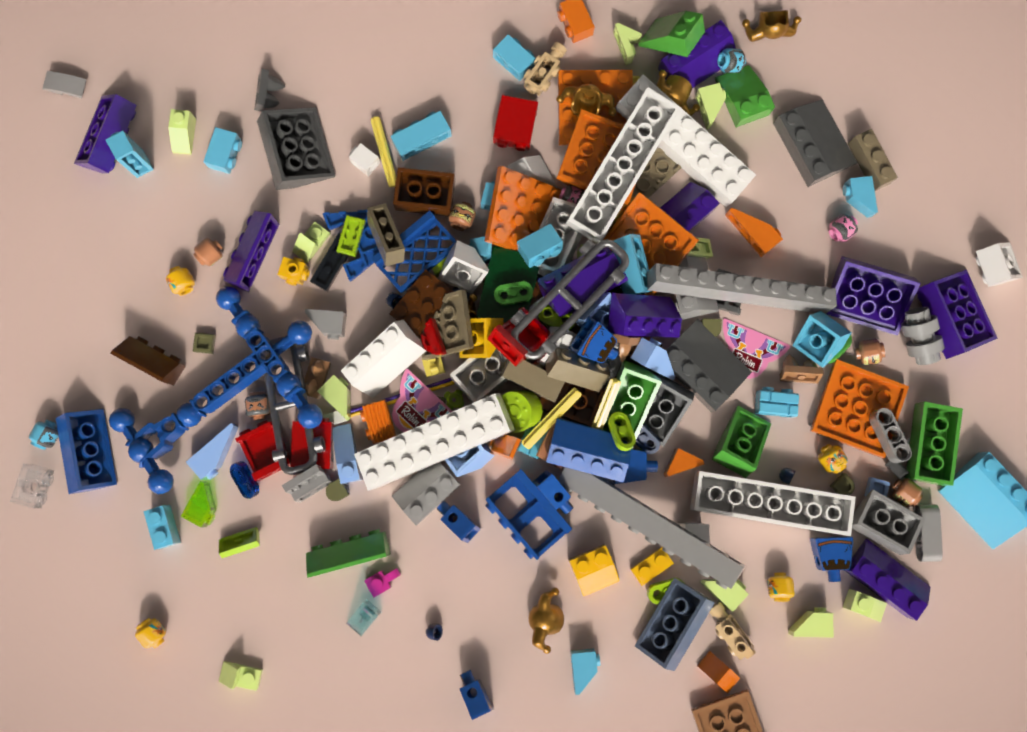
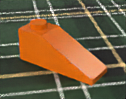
M731 208L725 214L760 257H763L783 240L780 231L764 221L734 208Z
M503 435L491 440L489 446L492 447V452L513 460L521 439L510 435Z

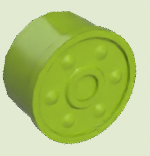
M518 390L502 395L515 428L513 433L525 431L537 425L541 420L542 404L534 392Z

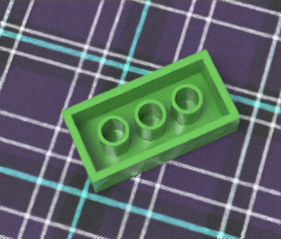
M925 401L915 403L909 444L912 456L907 461L906 469L909 473L905 478L940 486H953L963 408Z

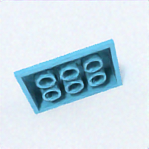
M978 452L955 474L953 486H942L938 490L992 549H995L1027 527V491L990 452Z

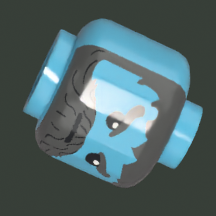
M726 48L719 54L717 63L720 70L724 73H739L746 64V57L741 49Z
M47 419L45 422H37L29 434L30 444L43 450L53 447L59 437L56 428L57 424Z

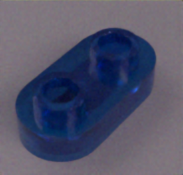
M243 461L232 464L230 475L242 496L246 499L257 496L259 494V484L257 481H254L248 465Z

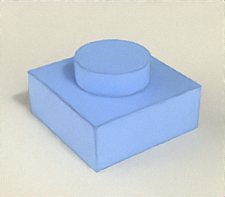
M869 477L864 496H867L871 490H875L887 497L890 482Z

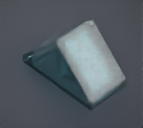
M366 600L346 624L362 636L382 612L370 601Z

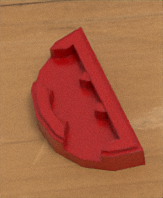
M430 318L425 323L424 333L421 334L422 344L425 350L432 354H447L435 318Z

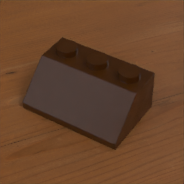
M129 336L111 351L110 354L157 380L173 386L186 367L180 363L182 359L172 354L170 357L165 355V350L156 345L153 348L147 345L149 341L140 336L137 339Z

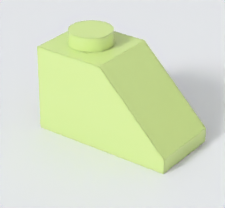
M720 83L699 88L695 95L706 129H710L726 99V92L724 88H721Z
M171 109L168 128L173 153L192 155L196 118L190 111Z
M333 375L317 392L348 421L351 418V391L347 388L349 384L342 377L338 379Z
M702 579L700 581L708 591L732 612L749 595L745 591L746 586L739 580L736 581L732 589L720 587L715 583L716 579Z
M849 589L843 608L881 622L887 603Z
M814 607V611L807 610L790 627L788 634L794 637L834 638L833 613L826 611L824 607Z

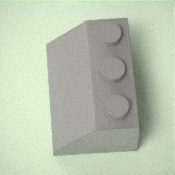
M686 256L679 265L680 267L709 270L705 257ZM675 294L682 320L719 311L715 299Z
M439 462L418 471L392 497L411 521L418 525L460 486V483Z
M871 490L854 511L852 529L898 555L911 553L925 518L879 492Z

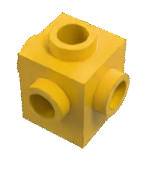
M283 257L277 275L281 279L286 280L285 283L293 286L297 284L303 285L304 280L307 281L310 270H308L309 267L304 263L303 259Z

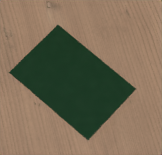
M494 246L488 267L489 272L486 275L476 316L481 318H503V323H506L522 307L529 312L532 298L527 302L500 305L495 300L494 291L500 285L525 281L532 286L534 292L540 267L533 266L529 268L518 251ZM521 290L520 294L523 296L526 295L527 290ZM503 293L501 295V298L506 299L508 297L507 293Z

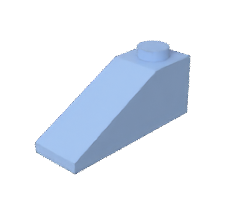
M641 338L631 359L674 381L675 375L667 351L660 347L661 343L653 338H650L649 341Z
M230 423L186 461L200 480H211L218 474V470L222 467L239 428L237 424Z
M351 423L333 427L332 434L340 484L363 480L354 456L357 453Z

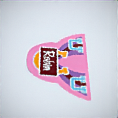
M726 318L723 320V332L728 349L752 372L747 379L759 376L767 368L769 362L779 359L790 349V345Z
M409 369L405 370L400 384V397L396 401L392 412L393 422L399 430L404 433L453 412Z

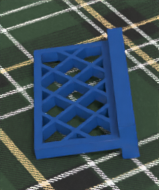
M430 210L399 235L405 251L411 252L410 260H404V262L396 264L395 272H387L380 252L371 258L379 270L383 272L401 294L415 283L425 269L430 271L447 257L449 251L456 243V239L443 227ZM437 226L440 229L439 236L430 235V230ZM418 240H425V247H415ZM429 240H438V248H428ZM442 240H450L453 243L448 248H441ZM414 252H424L423 260H413ZM427 252H437L436 258L434 260H427ZM400 264H409L408 272H399ZM413 264H422V269L419 272H412ZM398 276H407V282L400 287L397 283Z

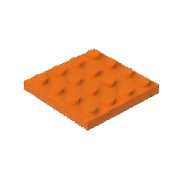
M559 70L558 95H561L568 86L579 87L583 84H593L601 92L613 95L615 108L633 86L632 70ZM570 97L565 98L563 103H558L559 146L569 145L578 116L571 110L572 98ZM606 105L601 106L598 113L599 116L625 125L627 120L619 112L616 111V115L611 116L609 115V108Z
M581 109L556 179L586 189L624 125ZM635 185L624 204H629Z
M499 166L497 168L484 241L505 249L518 251L517 241L539 230L553 197L559 198L562 190L507 167Z
M641 192L637 194L603 239L613 241L628 234H640L649 270L656 263L679 266L699 241L698 238ZM651 291L642 295L655 296L657 292Z
M837 359L833 362L810 431L874 456L885 458L886 454L870 424L869 416L873 411L888 408L892 411L896 421H898L909 386ZM879 414V420L884 422V417ZM888 431L887 435L888 438L891 440L893 435L891 432Z

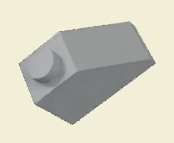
M305 309V313L325 336H328L327 339L339 340V337H345L347 315L344 312Z

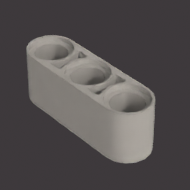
M888 408L873 411L869 416V421L889 461L892 463L908 461L912 456V451L892 411ZM879 414L884 417V422L879 420ZM888 431L893 435L892 440L888 438ZM897 449L901 451V458L897 456Z
M936 504L916 505L914 513L925 518V522L915 542L917 559L920 562H940L943 557L940 509Z

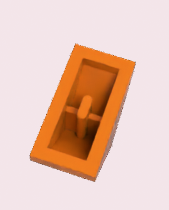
M677 448L674 450L665 469L664 476L669 477L704 465L705 463L702 459Z
M711 651L697 665L727 694L740 680Z

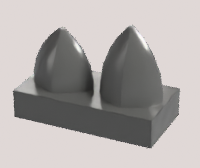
M261 69L258 75L254 108L256 111L262 112L263 108H273L279 105V101L267 91H278L285 88V85L279 79L269 75V70Z

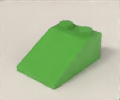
M683 11L657 18L639 41L638 46L688 57L705 33L703 14Z
M749 65L745 66L739 73H726L715 77L716 83H720L721 88H724L726 92L724 102L736 128L769 116L775 108L768 89Z
M737 406L716 446L712 460L744 478L748 477L757 469L771 423Z

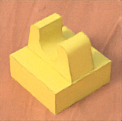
M441 357L428 361L422 360L427 378L445 373Z

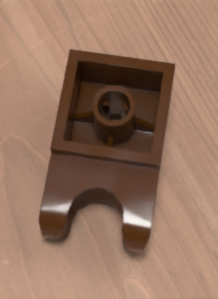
M565 382L555 402L537 396L542 404V410L549 413L573 387L577 388L582 394L580 398L584 406L577 407L576 403H574L561 418L591 427L605 390L601 389L600 392Z

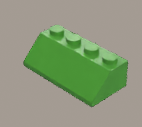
M624 360L616 377L621 381V385L603 430L611 432L608 426L610 416L615 412H622L628 416L637 439L662 380L644 367Z
M380 529L368 532L369 536L363 538L359 534L349 537L350 541L342 543L340 539L330 542L329 547L323 548V545L311 547V552L306 553L307 578L389 556L391 552L386 532L380 533Z

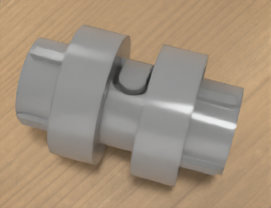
M919 307L906 311V321L901 323L903 335L911 338L906 343L908 355L915 357L918 365H929L940 361V352L945 349L942 336L935 335V332L940 329L938 317L930 315L928 307Z

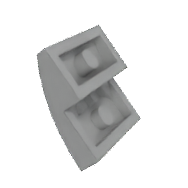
M316 464L283 484L282 487L286 493L292 495L294 501L301 503L333 481Z

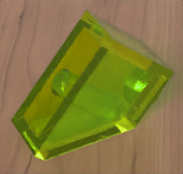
M199 482L180 516L201 528L210 526L216 516L214 515L216 506L208 482Z

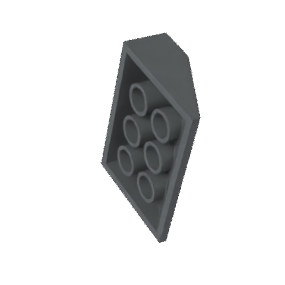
M823 99L783 113L773 123L807 187L857 164Z
M316 107L263 110L257 123L276 190L293 189L335 177Z
M699 319L695 320L680 335V338H677L666 349L675 377L688 390L692 391L694 396L710 412L716 411L752 373Z
M627 356L626 361L644 367L662 380L644 423L659 437L660 445L664 447L693 402L694 393Z

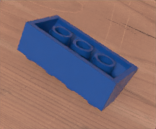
M104 409L69 412L56 417L68 493L88 492L117 485Z
M557 418L546 462L624 483L632 449L629 451L618 449L609 431ZM621 440L622 443L627 444V441Z

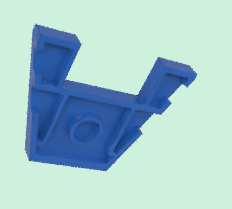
M367 210L322 213L329 230L343 226L346 215L366 220L358 248L361 258L343 264L347 277L351 282L374 264L371 258L379 252L367 222Z

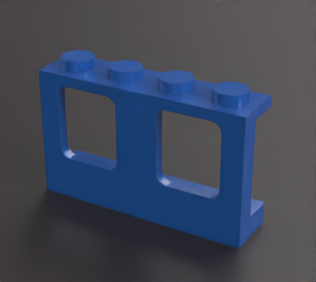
M522 469L486 499L488 503L485 506L492 514L496 512L499 515L500 519L498 521L505 529L507 527L510 528L513 532L511 537L517 544L522 542L526 547L523 551L530 559L534 557L538 560L544 552L572 530L570 525ZM516 487L528 503L514 517L507 519L496 507L495 502L510 488ZM536 517H541L552 529L553 534L539 547L532 549L520 532Z

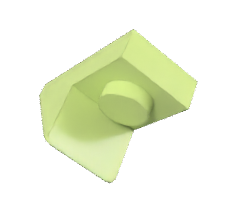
M617 23L615 24L613 34L624 63L628 65L633 62L634 55H636L633 44L641 40L642 34Z
M314 221L304 235L302 233L298 235L292 252L308 263L330 236V232Z
M698 238L699 241L687 255L705 257L706 259L713 257L710 239Z
M223 661L218 682L230 689L241 687L257 691L263 669Z

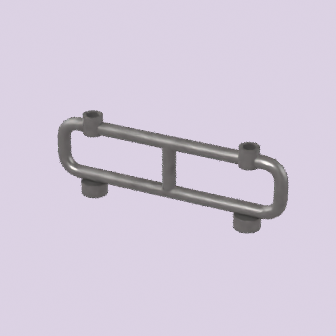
M589 239L579 249L584 257L528 314L520 309L511 318L510 321L515 325L511 335L528 351L525 356L526 358L534 360L539 359L545 353L550 355L557 348L555 343L614 282L618 285L626 277L623 273L629 266V258L627 253L617 243L606 239L594 244ZM608 247L620 257L621 264L581 304L565 287L603 248ZM560 294L576 311L537 351L532 352L519 341V334Z
M279 337L276 339H272L270 341L274 345L284 337ZM294 344L290 347L294 372L299 377L302 388L305 389L301 362L309 360V353L305 345L298 347L297 344ZM266 372L264 377L277 449L272 451V458L274 462L279 461L281 470L288 475L303 473L316 465L317 453L326 451L325 441L322 436L314 438L313 428H304L309 461L306 464L295 467L288 466V456L284 447L278 411L292 408L296 405L288 401L277 403L273 377ZM305 392L303 396L307 400V394Z

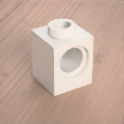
M361 143L350 152L349 159L351 163L368 177L380 164L378 156Z

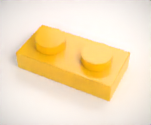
M663 547L630 569L641 586L674 564L669 555L662 550Z

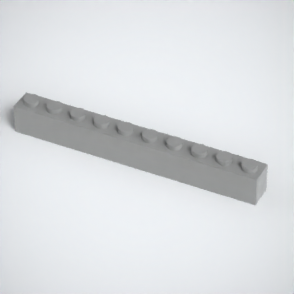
M656 263L647 272L648 291L812 313L822 311L826 314L837 306L836 288Z
M565 467L558 479L566 491L572 492L573 490L579 494L577 497L582 501L594 503V508L598 511L610 513L613 520L618 523H626L629 525L628 529L636 534L642 533L646 536L645 540L654 545L656 543L663 546L662 550L672 556L676 554L680 557L682 563L689 567L691 565L697 567L698 573L707 578L709 576L717 580L715 583L724 589H727V587L732 589L745 568V565L597 475Z

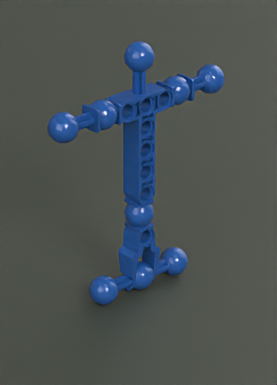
M225 286L217 292L216 301L221 309L230 310L235 317L231 322L235 325L238 335L246 340L253 353L197 393L193 400H189L190 403L182 404L177 409V413H172V416L165 417L155 424L148 423L138 432L133 427L135 417L129 409L118 408L109 417L110 426L117 432H123L128 440L125 446H129V457L134 462L139 463V468H145L148 472L147 483L153 493L164 494L169 492L174 484L173 475L165 469H160L155 460L171 451L174 447L173 443L185 433V430L188 431L189 427L197 425L201 421L202 416L206 417V414L217 410L266 372L277 383L278 393L285 400L296 405L299 410L298 421L304 428L311 429L320 425L323 419L321 408L307 402L303 396L306 390L302 388L299 377L290 372L289 367L280 356V354L294 344L303 345L308 343L312 337V329L307 322L297 320L291 323L288 327V335L273 345L260 329L259 320L248 310H243L240 306L241 297L237 289ZM261 338L260 343L256 345V341ZM271 353L270 358L266 360V355ZM255 364L254 370L250 371L251 366ZM282 367L281 372L276 375L277 369ZM239 376V380L234 383L235 378ZM223 388V392L219 395V390ZM207 400V404L203 407L204 401ZM175 423V428L171 430L172 425ZM158 433L157 436L160 443L154 448L148 438Z

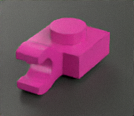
M397 568L386 575L381 570L364 580L374 598L390 589L392 586L389 582L401 574Z

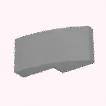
M47 71L43 90L60 95L64 93L82 99L86 79Z

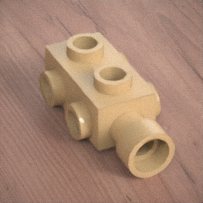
M555 42L550 49V53L544 52L543 55L539 54L534 61V68L526 71L523 77L525 79L524 87L529 93L540 96L543 91L546 92L549 89L551 79L558 76V71L561 70L559 58H562L567 52V49L561 43Z
M721 601L715 603L710 610V614L718 620L715 626L717 635L720 639H724L729 645L728 649L733 656H737L739 660L744 657L749 659L756 653L749 636L744 633L737 620L725 611V606Z

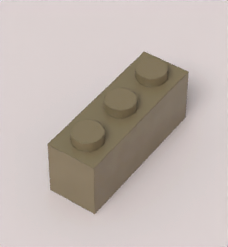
M872 129L856 135L848 143L864 176H872L875 191L890 185L898 178Z
M386 203L367 207V222L385 266L404 262L405 247Z
M557 347L545 362L547 377L600 392L610 377L608 363H599L587 359L568 349Z
M507 359L499 375L551 402L556 401L565 383L564 381L547 377L546 371L543 370V365L537 362L531 364L526 359L517 366H514Z

